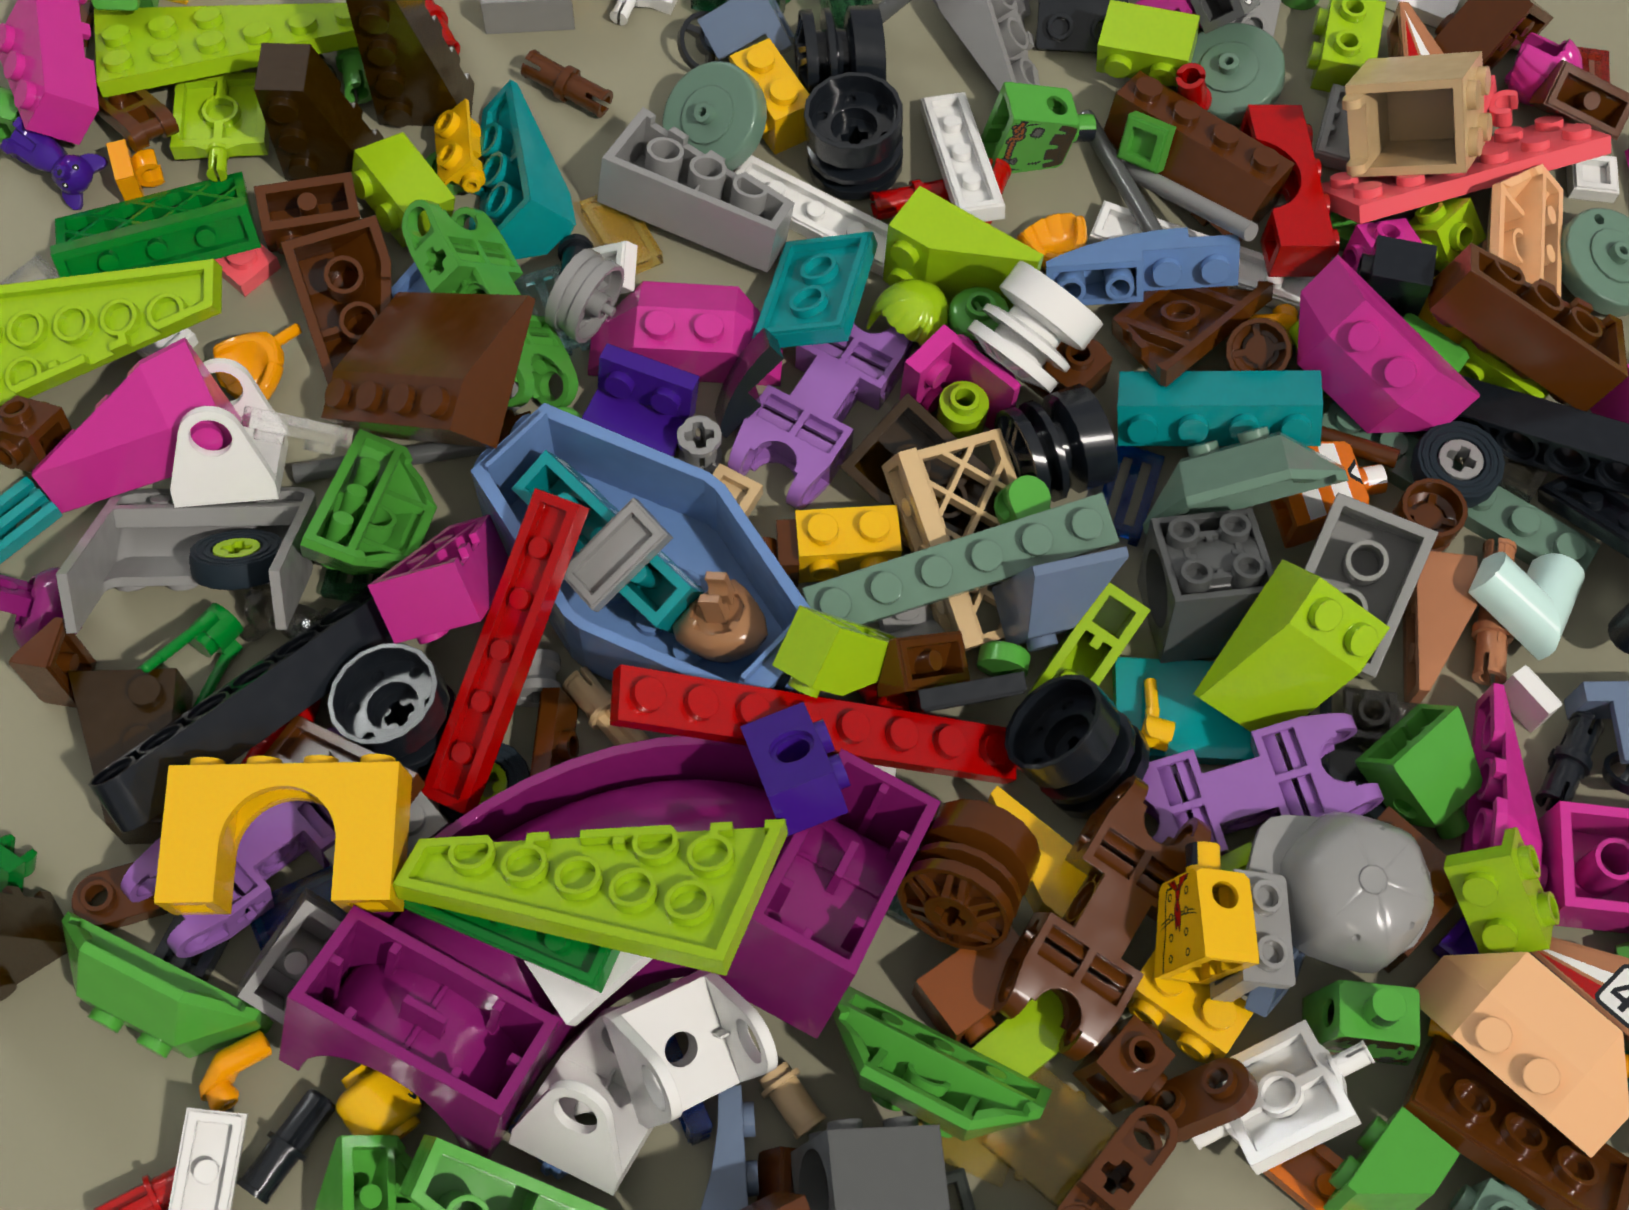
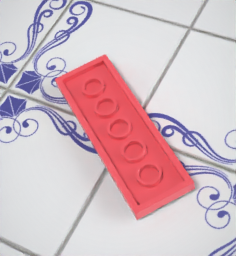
M1547 115L1536 118L1534 125L1523 128L1509 126L1496 129L1491 140L1483 146L1481 156L1476 157L1467 173L1351 177V175H1347V172H1339L1331 175L1330 181L1321 184L1323 192L1328 193L1330 197V211L1356 223L1363 224L1491 188L1492 185L1540 164H1543L1548 171L1611 154V135L1592 130L1590 124H1573L1564 121L1563 116Z

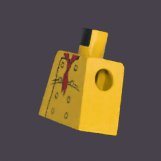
M1205 841L1187 844L1185 846L1186 872L1163 883L1159 890L1154 978L1209 984L1259 964L1250 879L1244 873L1221 870L1219 844Z

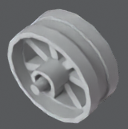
M591 248L583 249L576 254L565 266L560 276L557 275L554 279V286L545 308V322L548 326L558 332H565L570 339L579 344L587 342L592 338L607 317H612L616 312L614 306L624 283V269L622 266L612 260H605L600 253Z

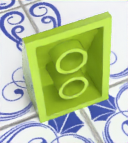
M919 186L888 225L882 280L888 283L889 286L907 279L928 281L942 290L949 305L954 296L964 289L975 286L986 287L998 292L1006 300L1010 310L1013 304L999 288L1019 261H1024L1040 271L1044 255Z
M1282 559L1193 695L1250 732L1300 716H1307L1362 671L1390 627L1320 576Z

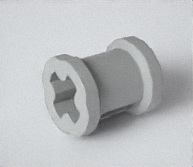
M696 415L687 418L684 424L677 430V442L680 448L678 459L713 474L719 463L722 464V451L720 448L722 432L719 425L707 416ZM699 428L700 436L696 437L695 430ZM699 458H704L703 466H700Z

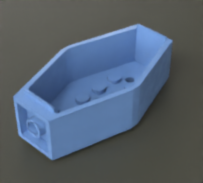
M543 403L532 414H525L519 418L512 427L510 434L498 444L497 449L488 448L477 458L474 467L470 471L482 516L490 514L508 557L528 508V505L511 488L539 456L547 450L567 461L619 511L632 498L639 500L673 537L661 551L705 592L708 591V584L705 581L707 571L727 572L730 580H737L749 591L766 618L768 636L754 653L737 661L718 663L699 657L679 644L673 633L656 628L619 592L599 612L591 610L563 579L548 621L570 656L582 667H588L592 673L610 681L613 678V670L623 664L801 694V692L788 685L791 676L772 666L799 606L808 608L810 606L726 485L710 472L547 403ZM574 550L571 559H572L578 552H576V551Z

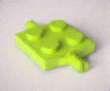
M234 71L175 84L173 116L178 124L179 132L172 135L170 139V149L175 160L208 158L206 176L215 182H218L219 176L222 182L227 179L229 157L269 155L270 134L254 91L257 72Z

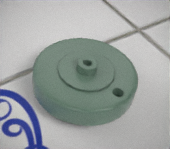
M1228 23L1207 34L1204 31L1198 33L1191 63L1201 65L1206 72V87L1212 95V103L1207 110L1208 112L1229 124L1238 125L1242 123L1248 104L1274 105L1283 90L1285 82V59L1278 42L1269 33L1245 23Z
M724 61L707 62L693 68L677 82L667 99L662 127L668 131L672 127L678 128L689 135L688 144L704 154L710 150L726 159L725 164L732 171L742 165L753 154L760 143L767 119L765 96L755 78L738 66Z
M1606 208L1587 209L1563 226L1561 237V279L1575 297L1592 304L1594 311L1617 317L1629 315V217Z

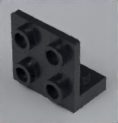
M1039 0L1036 49L1097 54V45L1110 0ZM1115 0L1128 3V0Z

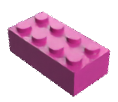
M1559 801L1538 819L1543 840L1542 863L1548 866V879L1544 892L1551 891L1553 893L1560 915L1559 924L1554 926L1629 934V808Z

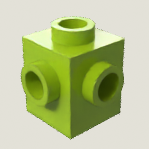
M1451 198L1420 207L1415 212V216L1409 221V224L1422 243L1437 246L1435 270L1440 272L1470 243L1478 246L1486 238L1471 198Z

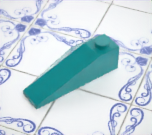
M510 79L482 112L480 144L481 157L485 158L483 171L486 181L481 189L474 194L480 196L479 210L484 211L490 217L505 239L515 259L547 255L560 241L571 234L576 225L569 189L518 84ZM472 217L469 219V230H475V222Z

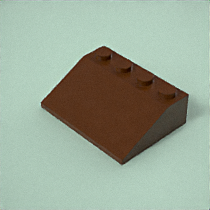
M398 292L334 369L331 382L325 391V405L321 418L357 432L359 429H362L379 437L497 449L536 299L529 295Z

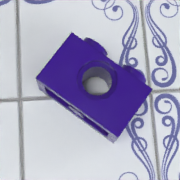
M804 702L740 726L775 818L786 819L787 837L848 813L841 792L842 789L851 786L839 754L827 756L828 753L835 751L823 719L812 722Z

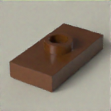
M560 687L543 688L540 693L530 776L578 757L579 740L575 732L578 706Z

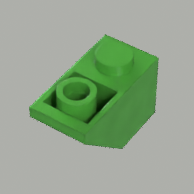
M1403 1106L1387 1121L1376 1116L1356 1140V1143L1363 1148L1357 1159L1352 1155L1347 1156L1328 1180L1336 1189L1323 1208L1325 1210H1415L1436 1192L1460 1153Z

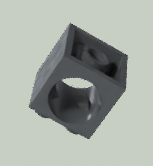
M1253 508L1150 519L1137 584L1143 605L1151 610L1147 618L1160 663L1218 657L1274 573Z
M916 1116L888 1118L882 1121L883 1127L863 1128L862 1119L858 1118L830 1121L827 1123V1130L809 1134L808 1142L791 1151L794 1194L805 1195L810 1210H950L940 1124L919 1125L918 1117Z

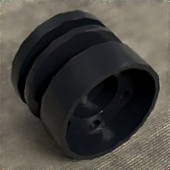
M878 4L847 6L844 14L843 28H836L830 7L821 9L820 30H816L812 9H801L798 11V26L794 36L795 73L809 94L827 78L846 72L869 73L886 80L885 38L881 11Z
M846 72L831 76L818 84L806 99L804 111L807 162L813 182L825 193L845 200H864L870 198V192L884 191L892 187L902 172L903 104L897 90L882 78L869 73Z
M1079 383L1046 395L1042 406L1030 400L1019 405V409L1013 406L996 414L994 426L995 429H1001L1017 478L1030 475L1042 480L1049 488L1051 501L1056 502L1067 498L1070 488L1077 493H1081L1115 480L1118 472V455L1114 435L1103 408L1088 387Z
M387 643L360 652L343 666L331 685L327 705L331 723L344 738L377 754L394 757L404 767L418 773L421 779L425 781L455 703L456 695L446 684L445 679L434 664L421 650L404 643Z
M1063 675L1046 681L1029 693L1015 709L1006 727L1004 746L1009 760L1031 781L1037 784L1040 790L1060 810L1071 818L1088 820L1092 813L1119 784L1133 775L1143 780L1149 767L1150 747L1144 734L1131 724L1130 719L1116 709L1114 702L1095 682L1083 675Z

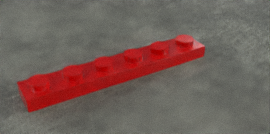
M537 488L534 489L424 782L426 785L421 790L427 798L462 814L468 813L479 805L590 508Z

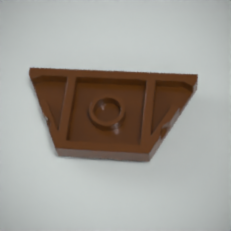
M1258 281L1257 288L1254 290L1228 289V286L1146 291L1143 295V302L1129 304L1112 318V334L1160 385L1167 387L1228 337L1241 323L1247 321L1268 304L1273 296V283Z

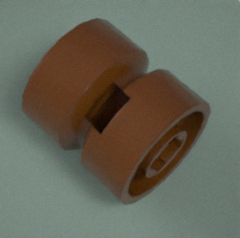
M1253 318L1241 323L1232 331L1227 341L1226 357L1233 371L1285 370L1293 357L1294 343L1290 332L1280 322L1271 318Z
M1426 478L1415 481L1406 489L1397 506L1393 509L1392 514L1439 532L1431 551L1445 552L1451 541L1455 539L1464 526L1468 517V508L1462 493L1452 484L1441 479Z

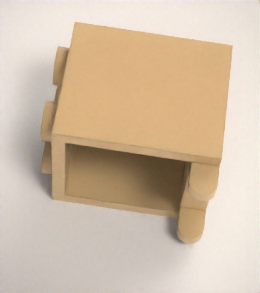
M1482 51L1368 59L1345 85L1346 95L1342 99V109L1347 111L1350 160L1346 164L1347 175H1351V177L1467 173L1476 157L1481 156L1485 143L1490 141L1492 137L1491 113H1484V95H1489L1491 71L1489 66H1483Z

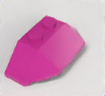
M1339 255L1301 290L1297 364L1303 370H1321L1322 389L1366 433L1428 431L1436 425L1451 423L1480 397L1481 394Z
M642 281L634 289V292H631L615 307V314L612 317L608 316L598 332L591 338L588 376H598L599 357L608 343L700 376L699 382L724 383L733 364L752 340L760 311L739 286ZM782 361L757 385L781 386Z

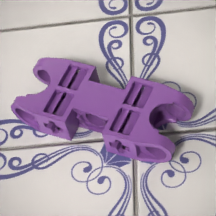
M854 322L848 341L796 346L795 368L805 372V374L790 395L769 384L759 397L762 406L749 418L743 420L729 456L728 468L745 476L749 470L755 472L760 466L767 463L785 465L795 476L786 497V504L797 510L806 508L829 486L839 471V467L852 451L854 429L842 422L857 400L879 411L901 378L905 361L909 358L914 341H910L904 334L898 333L893 326L881 333H868L857 327Z
M1347 713L1300 716L1251 731L1250 746L1255 758L1205 773L1201 772L1194 749L1149 762V767L1142 780L1149 786L1147 796L1143 802L1147 805L1146 813L1155 818L1159 825L1157 833L1152 837L1156 842L1162 844L1168 836L1174 838L1188 820L1196 817L1210 826V842L1220 845V856L1229 852L1224 835L1262 824L1271 817L1281 815L1320 817L1334 811L1355 813L1363 816L1377 807L1384 800L1378 783L1356 786L1355 781L1344 782L1336 780L1327 774L1322 766L1321 758L1325 754L1334 751L1335 744L1351 738L1358 731L1352 715ZM1175 776H1177L1180 788L1182 790L1185 799L1184 803L1182 801L1178 786L1176 784L1174 778Z
M331 727L327 729L333 733L342 736L341 733L336 729V727ZM290 801L273 806L260 814L247 828L238 847L231 914L182 915L185 920L177 925L167 939V945L178 958L198 955L232 938L273 908L272 892L266 880L307 850L324 869L330 866L323 852L335 844V828L327 808L308 801ZM161 837L131 865L122 879L121 890L131 902H140L155 894Z

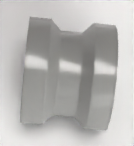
M537 648L516 705L539 707L540 693L543 688L560 687L562 689V685L556 680V674L561 668V657L553 650Z

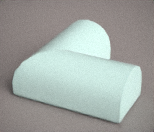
M1497 552L1482 560L1468 593L1537 660H1542L1556 650L1584 582L1585 574L1577 561L1563 554L1549 553L1532 560L1527 573H1525L1505 552Z

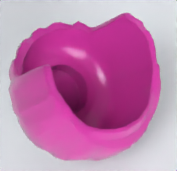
M1530 32L1520 46L1513 68L1504 79L1508 90L1518 92V102L1530 105L1528 103L1534 92L1561 60H1565L1583 69L1579 49L1571 39L1557 44L1545 37Z

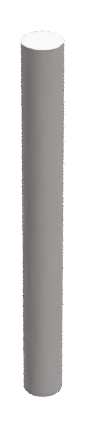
M1122 160L1136 184L1245 241H1252L1256 237L1259 230L1256 223L1160 174H1155Z

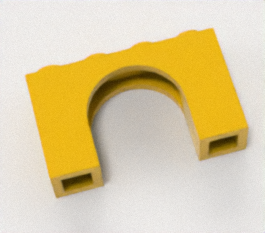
M366 754L361 756L360 762H339V759L328 755H309L304 757L303 763H282L281 759L271 756H252L247 758L246 764H226L224 760L219 758L195 757L190 759V765H169L154 904L173 915L231 914L237 851L247 828L260 814L273 806L290 801H308L327 808L335 828L331 901L346 913L354 905L366 912H404V900L398 899L392 884L407 860L412 776L399 761L385 754Z

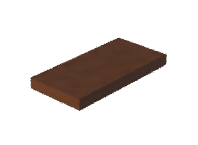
M1435 1034L1424 1048L1402 1104L1404 1108L1459 1153L1545 1210H1628L1629 1158L1605 1143L1590 1158L1479 1060L1440 1035Z

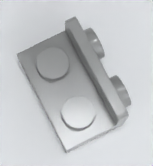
M1240 869L1232 870V872L1244 873L1250 879L1259 964L1209 983L1211 1000L1233 1002L1259 986L1289 989L1296 984L1286 878L1282 875Z

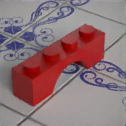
M1248 104L1239 130L1295 163L1282 191L1287 204L1272 209L1260 240L1268 277H1316L1330 263L1331 258L1337 256L1340 237L1338 230L1332 228L1329 216L1331 208L1330 197L1328 193L1323 192L1321 161L1319 158H1315L1312 148V126L1306 124L1302 105Z

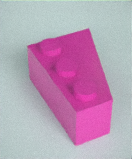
M17 0L6 23L0 24V60L4 69V76L8 80L14 97V104L18 108L24 128L80 145L99 111L94 60L85 58L83 39L89 40L91 37L90 24L81 22L80 6L84 5L87 0Z
M489 514L448 526L367 586L395 644L417 638L419 644H426L441 638L450 629L482 621L491 607L509 557Z

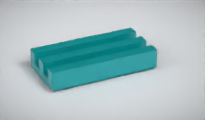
M27 476L0 496V564L63 516L58 507L52 501L50 502L46 495L40 489H37ZM36 508H41L38 512H36L33 516H31L29 519H27L25 522H23L20 526L16 528L15 525L18 522H20L23 518H25L27 515L33 512Z

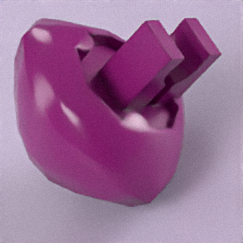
M52 567L37 573L29 581L0 574V611L16 615L13 634L19 648L26 644L53 618H63L56 579L59 567Z

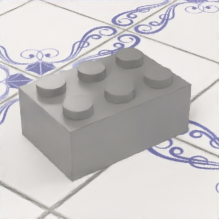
M1338 492L1304 569L1323 578L1390 627L1362 671L1357 675L1371 681L1376 678L1439 532Z

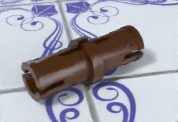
M535 49L527 54L525 59L536 64L541 69L539 71L523 63L521 75L524 78H529L553 91V96L563 102L570 100L593 113L598 118L603 117L609 108L594 101L593 97L595 96L611 104L613 99V92L611 90L605 89L582 77L579 69L571 65L563 67L540 54Z

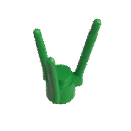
M212 603L187 630L136 669L149 673L188 643L206 657L210 658L215 652L221 654L200 691V695L193 705L194 707L214 693L230 662L243 649L235 640L244 631L243 626L223 606Z

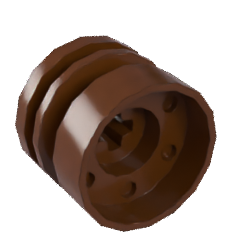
M958 799L944 803L937 809L920 843L919 850L915 853L898 888L897 896L903 912L923 932L935 940L955 948L975 951L995 948L1007 938L1013 919L1019 911L1022 897L1026 894L1038 867L1041 852L1037 839L1023 821L996 805L971 799Z

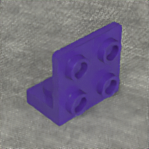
M607 343L599 357L598 388L582 419L674 457L679 447L677 430L684 424L687 418L693 417L695 414L700 376Z

